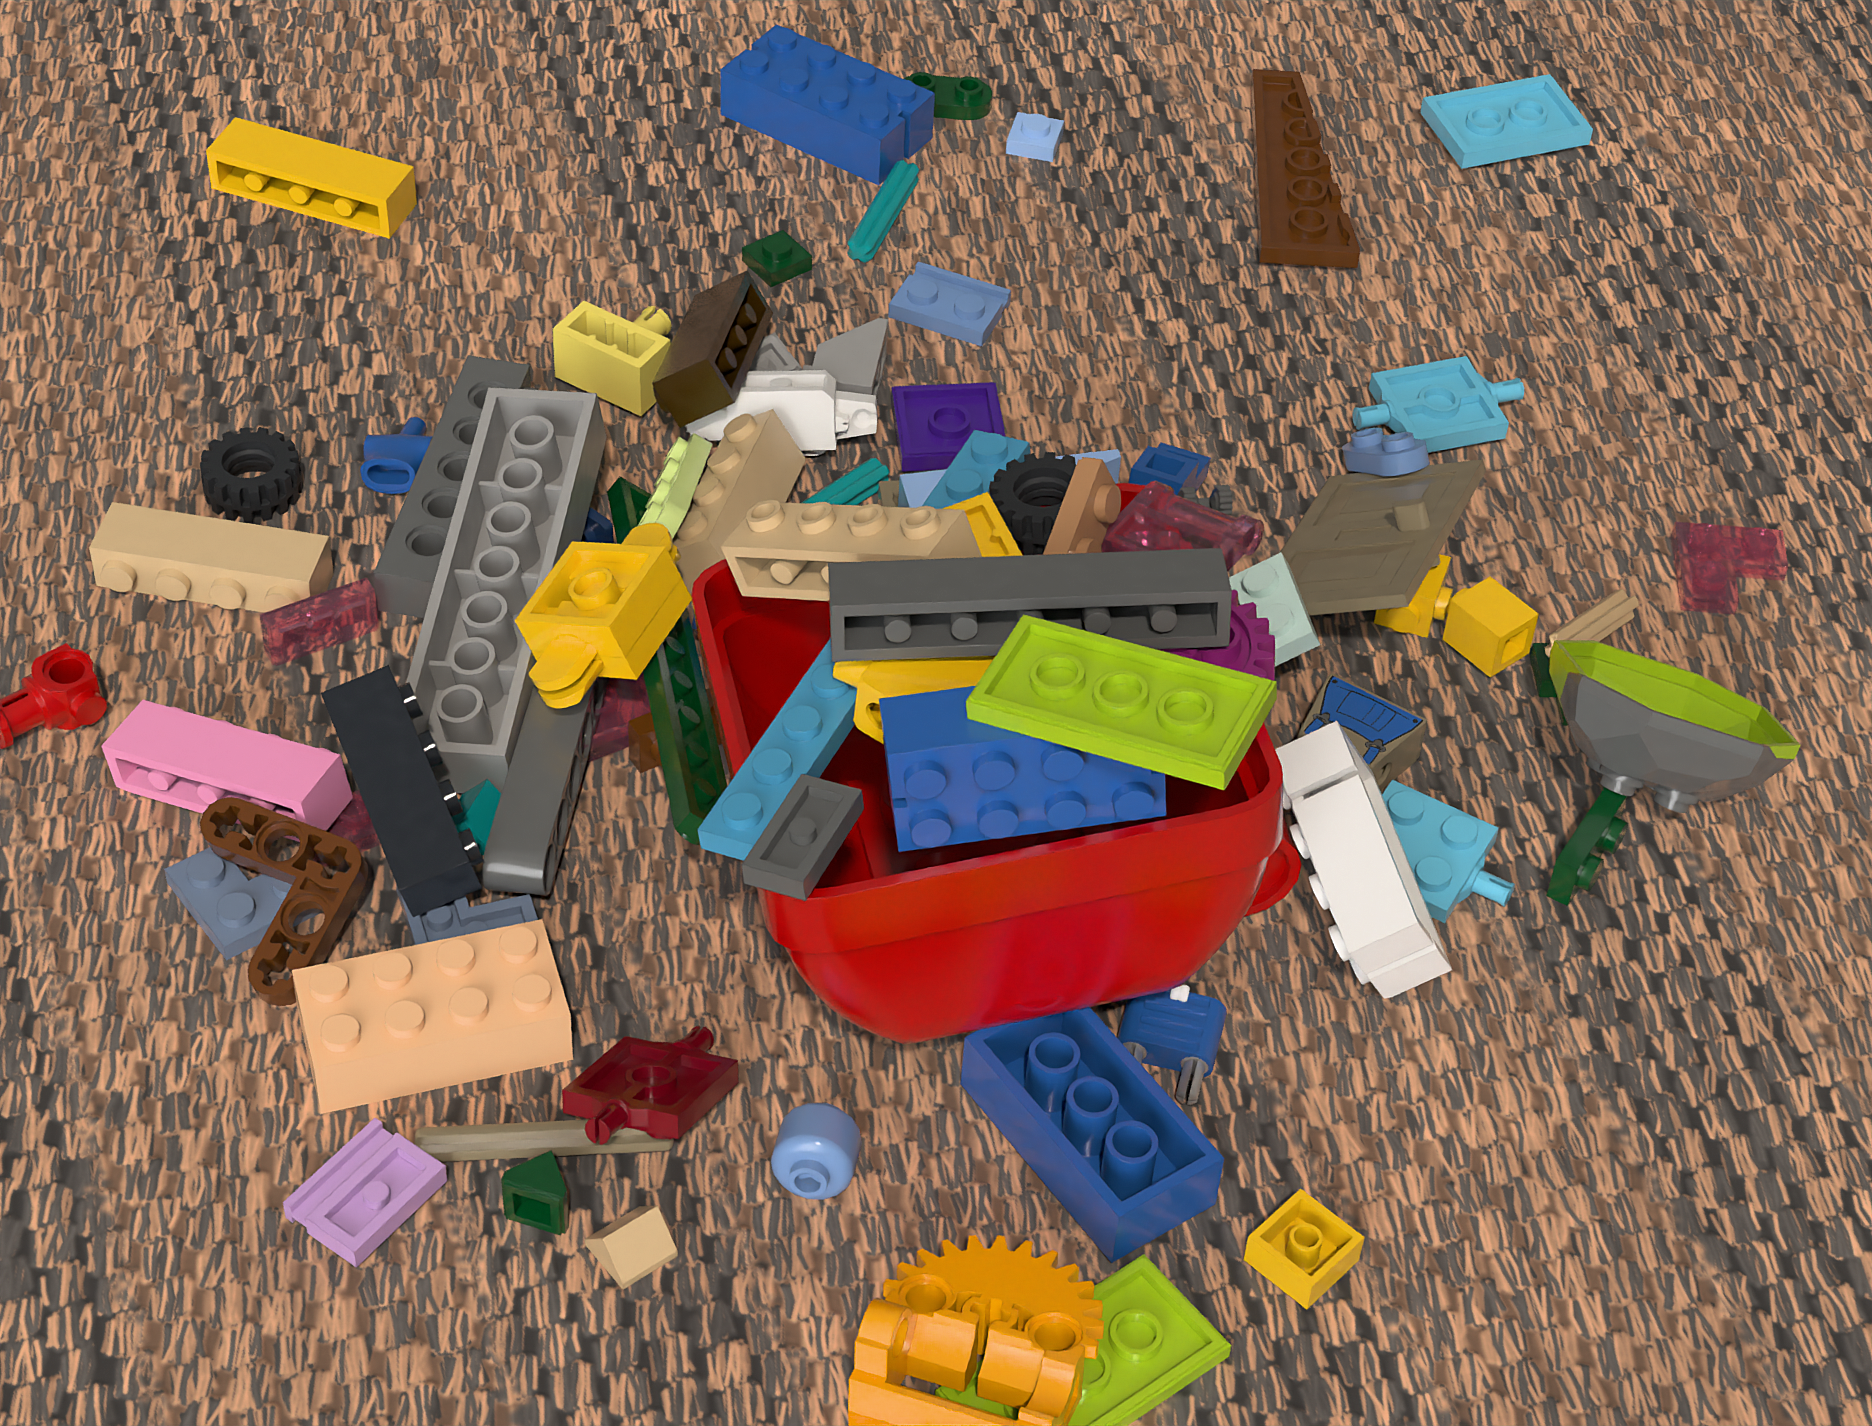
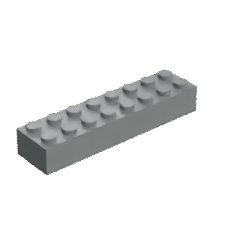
M488 387L406 683L410 682L423 712V716L413 719L418 734L430 730L443 761V764L433 767L438 782L450 779L456 793H465L488 779L502 794L534 687L529 672L537 662L514 620L571 542H581L607 438L597 393Z

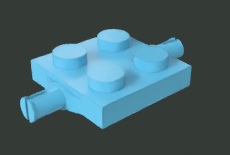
M1467 356L1371 373L1369 390L1377 405L1355 407L1352 412V418L1357 430L1385 424L1395 433L1411 432L1415 439L1426 441L1427 451L1431 453L1505 439L1509 422L1499 408L1498 403L1522 400L1524 397V386L1520 382V378L1496 383L1487 381L1476 372Z
M1391 780L1382 796L1431 917L1445 923L1456 905L1470 896L1472 892L1505 907L1512 896L1515 884L1483 870L1485 858L1496 842L1499 828L1397 781Z

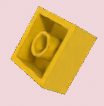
M1300 1188L1248 1236L1243 1260L1305 1309H1308L1359 1261L1365 1237Z

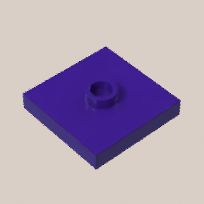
M996 382L891 387V406L901 471L948 469L974 430L996 433L1006 437Z

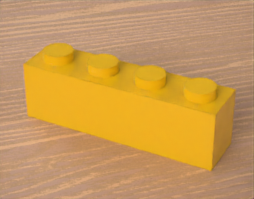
M235 117L206 150L212 189L389 239L417 205L414 166Z

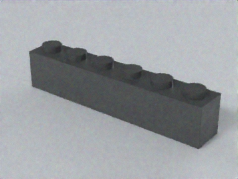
M1222 548L828 563L832 662L997 655L1023 614L1153 649L1229 646L1232 589Z

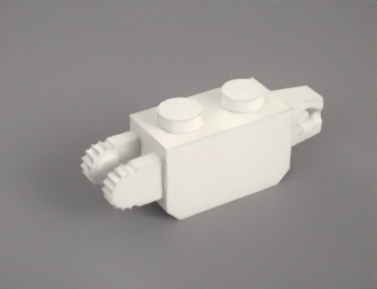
M826 370L748 371L735 403L685 425L687 427L686 432H689L690 436L695 433L702 438H706L708 441L722 440L724 428L734 418L747 413L755 416L773 409L803 455L817 456L825 453L827 450H836L837 439L876 433L878 418L876 395L837 391L836 379Z

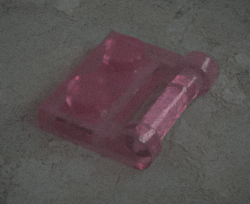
M1151 481L1119 513L1115 522L1109 524L1101 548L1102 553L1222 548L1228 572L1243 555L1250 556L1257 550L1264 534V524L1261 520L1248 515H1241L1235 518L1174 494L1171 486L1158 481Z

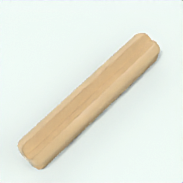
M1623 589L1614 591L1550 634V644L1544 647L1548 658L1550 657V651L1555 640H1594L1600 642L1634 618L1633 609L1639 606L1636 596L1628 597Z

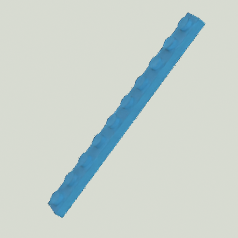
M974 430L922 506L943 509L983 493H989L990 481L994 482V474L997 470L1002 469L1006 471V463L1013 459L1020 463L1024 462V455L1030 454V442L1005 437L996 433ZM831 638L698 828L701 849L744 861L800 775L805 774L819 778L855 725L853 718L857 688L833 678L835 662H832Z

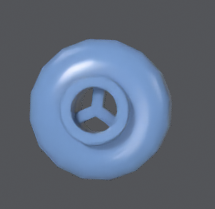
M807 1103L795 1107L783 1118L771 1156L774 1176L788 1191L806 1199L824 1200L839 1195L850 1185L862 1145L859 1127L851 1116L828 1103Z

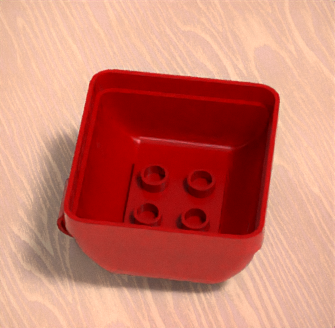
M1116 484L1121 492V508L1115 522L1110 523L1101 545L1102 553L1191 549L1173 503L1163 492L1146 485ZM1042 505L1040 507H1047L1052 505ZM723 559L705 569L694 581L691 597L701 656L732 781L831 638L829 601L742 596L727 560ZM1264 722L1225 790L1165 774L1166 816L902 852L898 851L884 744L860 731L854 725L819 778L861 789L864 802L863 812L806 901L758 887L757 891L767 930L775 942L786 948L795 968L814 994L830 1009L851 1023L881 1037L907 1044L1145 996L1179 987L1219 950L1238 927L1243 917L1266 910L1286 897L1297 883L1302 865L1297 848L1283 817L1282 765Z

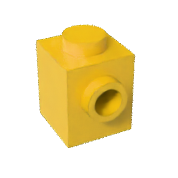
M1439 554L1440 564L1429 569L1409 606L1377 609L1374 623L1392 628L1397 632L1411 633L1428 638L1434 619L1445 621L1447 616L1446 608L1453 595V589L1445 587L1451 557Z
M1489 576L1470 589L1463 588L1451 598L1446 608L1448 616L1442 639L1491 678L1529 654L1539 614Z

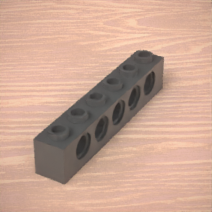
M467 356L374 570L378 611L420 618L425 617L488 387L538 390L531 387L530 365Z

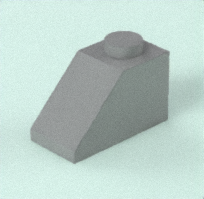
M877 318L818 344L813 365L804 364L803 370H826L836 379L837 391L876 395L877 399L887 358L888 319Z

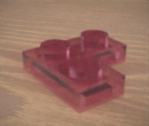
M1674 523L1671 538L1680 610L1735 615L1739 604L1736 577L1785 580L1788 562L1783 530L1713 525L1708 523Z

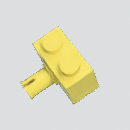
M586 301L581 302L553 328L555 377L589 393H597L598 397L642 416L657 402L652 382L671 345L670 339L665 337L672 327L668 315L663 310L658 309L649 318L655 312V306H648L636 320L630 322Z

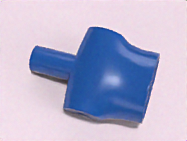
M418 417L409 418L399 434L366 436L364 442L365 461L361 466L360 473L362 480L368 488L387 494L404 493L410 490L433 437L424 436L426 424L422 419Z

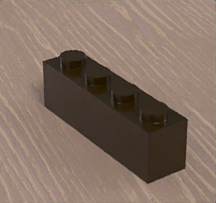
M748 270L694 296L652 382L654 396L658 405L665 413H671L679 428L735 403L773 315L771 308Z

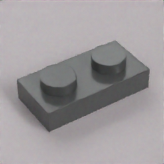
M801 774L741 864L744 884L806 901L863 812L862 790Z

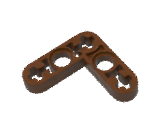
M227 797L219 799L208 806L200 820L201 833L212 851L223 859L292 885L248 966V980L260 999L275 1006L292 1005L296 1003L293 975L288 981L277 979L272 985L267 978V974L271 970L281 972L285 965L292 974V970L320 965L324 962L366 884L369 875L367 863L357 846L346 838L240 798ZM238 819L244 830L248 834L255 836L253 845L246 835L236 831H229L223 837L219 830L223 824L233 826ZM284 836H293L300 840L298 851L290 859L274 861L269 858L270 846L277 839ZM315 852L322 862L332 866H339L345 859L350 870L347 873L336 872L331 879L324 866L313 861ZM312 908L324 912V922L314 933L300 935L293 931L294 920L301 912ZM284 942L293 947L290 955L283 945Z

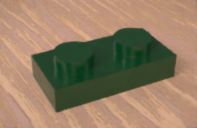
M1604 787L1556 859L1547 897L1568 906L1580 888L1587 892L1592 889L1604 864V859L1600 858L1604 851L1614 854L1627 831L1628 822L1621 819L1627 796Z

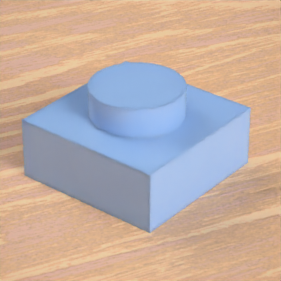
M1017 112L1007 138L1006 154L1053 162L1063 136L1064 120L1048 118L1042 114Z

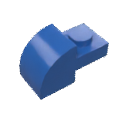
M1162 442L1157 448L1147 446L1131 468L1129 483L1149 486L1163 492L1170 501L1175 500L1182 487H1194L1195 491L1198 490L1208 475L1211 457Z

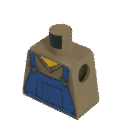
M1331 673L1327 677L1303 723L1298 738L1338 721L1372 770L1381 791L1391 780L1396 779L1419 758L1427 719Z

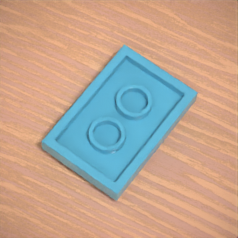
M1550 74L1423 97L1420 112L1461 169L1589 145L1593 128Z

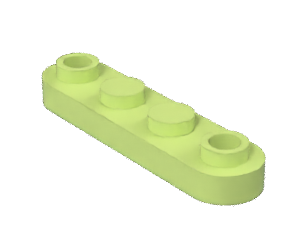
M695 433L690 436L688 441L681 437L676 439L663 462L664 467L654 484L656 488L645 506L647 510L638 526L647 523L663 524L669 530L672 539L674 538L690 506L712 447L711 442Z

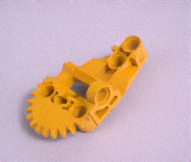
M969 1235L967 1250L961 1251L948 1239L941 1241V1257L923 1248L918 1250L917 1266L904 1262L897 1265L898 1280L886 1279L883 1283V1296L886 1299H873L864 1313L858 1336L855 1340L854 1370L849 1377L848 1426H1068L1082 1397L1085 1358H1097L1099 1352V1341L1097 1339H1103L1104 1321L1099 1320L1102 1318L1103 1304L1102 1300H1093L1095 1285L1092 1281L1077 1282L1079 1279V1267L1075 1263L1056 1269L1058 1252L1050 1250L1038 1258L1032 1257L1033 1242L1025 1240L1015 1251L1008 1250L1005 1236L997 1235L991 1248H984L976 1235ZM985 1353L978 1375L977 1396L1019 1409L1018 1420L921 1392L901 1384L906 1375L965 1392L977 1369V1354L983 1355Z

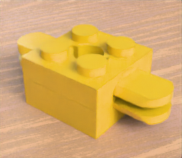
M647 523L637 526L629 532L622 544L572 541L514 620L537 661L530 670L529 676L533 684L538 688V693L547 706L566 708L579 703L597 677L637 680L691 602L692 597L676 567L681 554L677 546L673 544L669 530L663 524Z

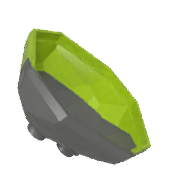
M1555 640L1550 651L1549 672L1575 744L1588 756L1586 765L1602 773L1601 785L1613 792L1625 796H1633L1636 788H1643L1645 785L1657 791L1654 797L1655 802L1672 811L1687 813L1689 806L1697 805L1699 801L1720 800L1759 786L1791 763L1801 746L1765 707L1697 673L1594 640Z

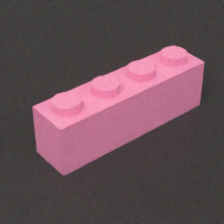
M142 700L101 746L116 787L202 814L213 802L222 798L234 797L327 831L353 799L340 754L333 753L325 748H315L283 739L274 734L261 733L233 725L224 720H214L186 712L177 707H168ZM284 836L285 838L300 842L296 837Z

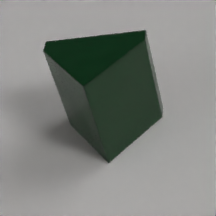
M552 1150L506 1170L501 1178L503 1207L506 1219L556 1235L566 1234L569 1228L567 1189Z

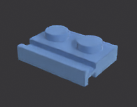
M918 261L915 265L914 274L908 275L890 301L888 317L983 346L1001 319L1002 312L1010 305L1011 290Z

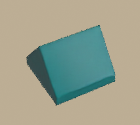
M488 779L461 795L459 802L463 813L453 817L459 832L468 828L471 829L483 856L501 797V793Z

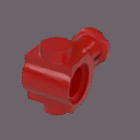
M65 643L35 658L31 667L32 674L21 680L22 689L0 699V749L13 745L14 738L40 725H43L47 730L54 728L74 730L82 725L93 724L104 715L107 709V702L100 694L93 661L87 653L71 648Z

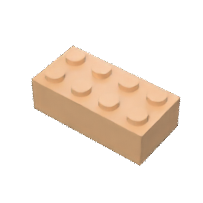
M543 919L292 970L299 1020L321 1114L573 1060L571 1014Z

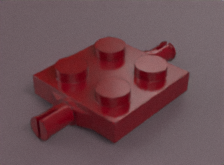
M699 1025L693 1027L684 1038L678 1039L673 1043L653 1042L624 1036L562 1089L563 1113L589 1119L585 1124V1133L588 1139L595 1144L598 1140L600 1145L607 1143L619 1129L624 1128L644 1131L647 1135L656 1139H679L739 1083L738 1060L707 1053L706 1051L710 1050L714 1045V1036L707 1027H703L700 1030Z

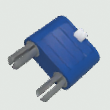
M1187 985L1164 992L1127 999L1117 1038L1140 1064L1144 1063L1182 1072L1176 1092V1099L1182 1104L1190 1074H1193L1194 1077L1187 1105L1195 1104L1203 1077L1209 1076L1214 1068L1227 1015L1225 1005L1215 998L1189 992L1190 987Z

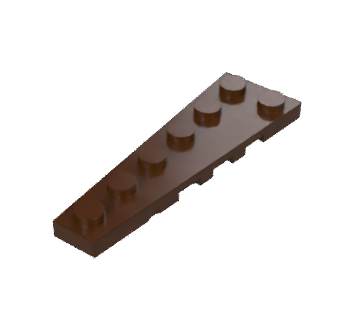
M1253 69L1251 102L1259 263L1357 268L1360 247L1349 215L1343 212L1341 206L1342 194L1338 183H1333L1330 174L1331 162L1328 154L1323 153L1320 144L1321 133L1317 121L1313 118V109L1300 72Z

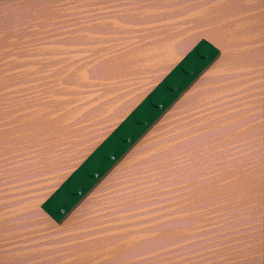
M619 476L607 491L617 544H622L629 532L638 526L647 510L645 506L651 494ZM686 608L643 670L674 828L688 842L700 845L698 828L727 788V781L688 608Z

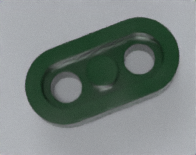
M917 72L904 78L935 93V118L978 120L987 116L991 111L992 90L986 83L976 77H947Z

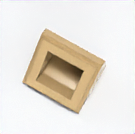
M658 1205L639 1206L585 1239L587 1248L622 1289L627 1288L678 1256L677 1248Z

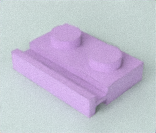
M374 1118L283 1202L285 1218L292 1223L297 1220L306 1227L309 1235L357 1268L447 1182L446 1165L396 1132L392 1135L383 1129L381 1121Z

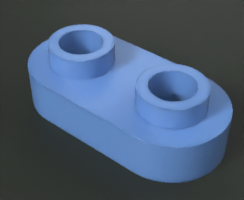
M1381 428L1364 429L1351 434L1352 441L1342 447L1346 469L1349 471L1380 476H1396L1421 470L1430 464L1426 441L1415 439L1411 432L1383 435Z

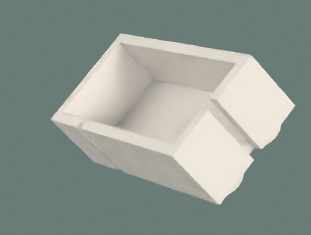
M1338 721L1275 749L1283 772V807L1286 810L1291 808L1297 821L1296 824L1290 826V831L1301 855L1305 860L1311 859L1317 872L1309 876V881L1321 907L1324 910L1330 908L1336 922L1335 925L1328 929L1341 959L1344 962L1350 960L1352 968L1361 984L1363 985L1371 981L1384 999L1398 995L1451 971L1452 967L1374 774Z

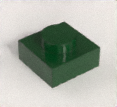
M784 230L742 247V261L770 287H774L812 270V255Z

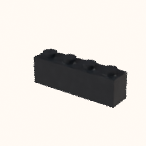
M389 665L321 692L399 892L412 917L482 889L474 866L483 863V857L471 829L468 828L461 832L457 829L453 817L463 813V809L450 779L438 782L433 767L443 764V761L430 730L418 734L413 719L423 716V712L410 682L398 686Z

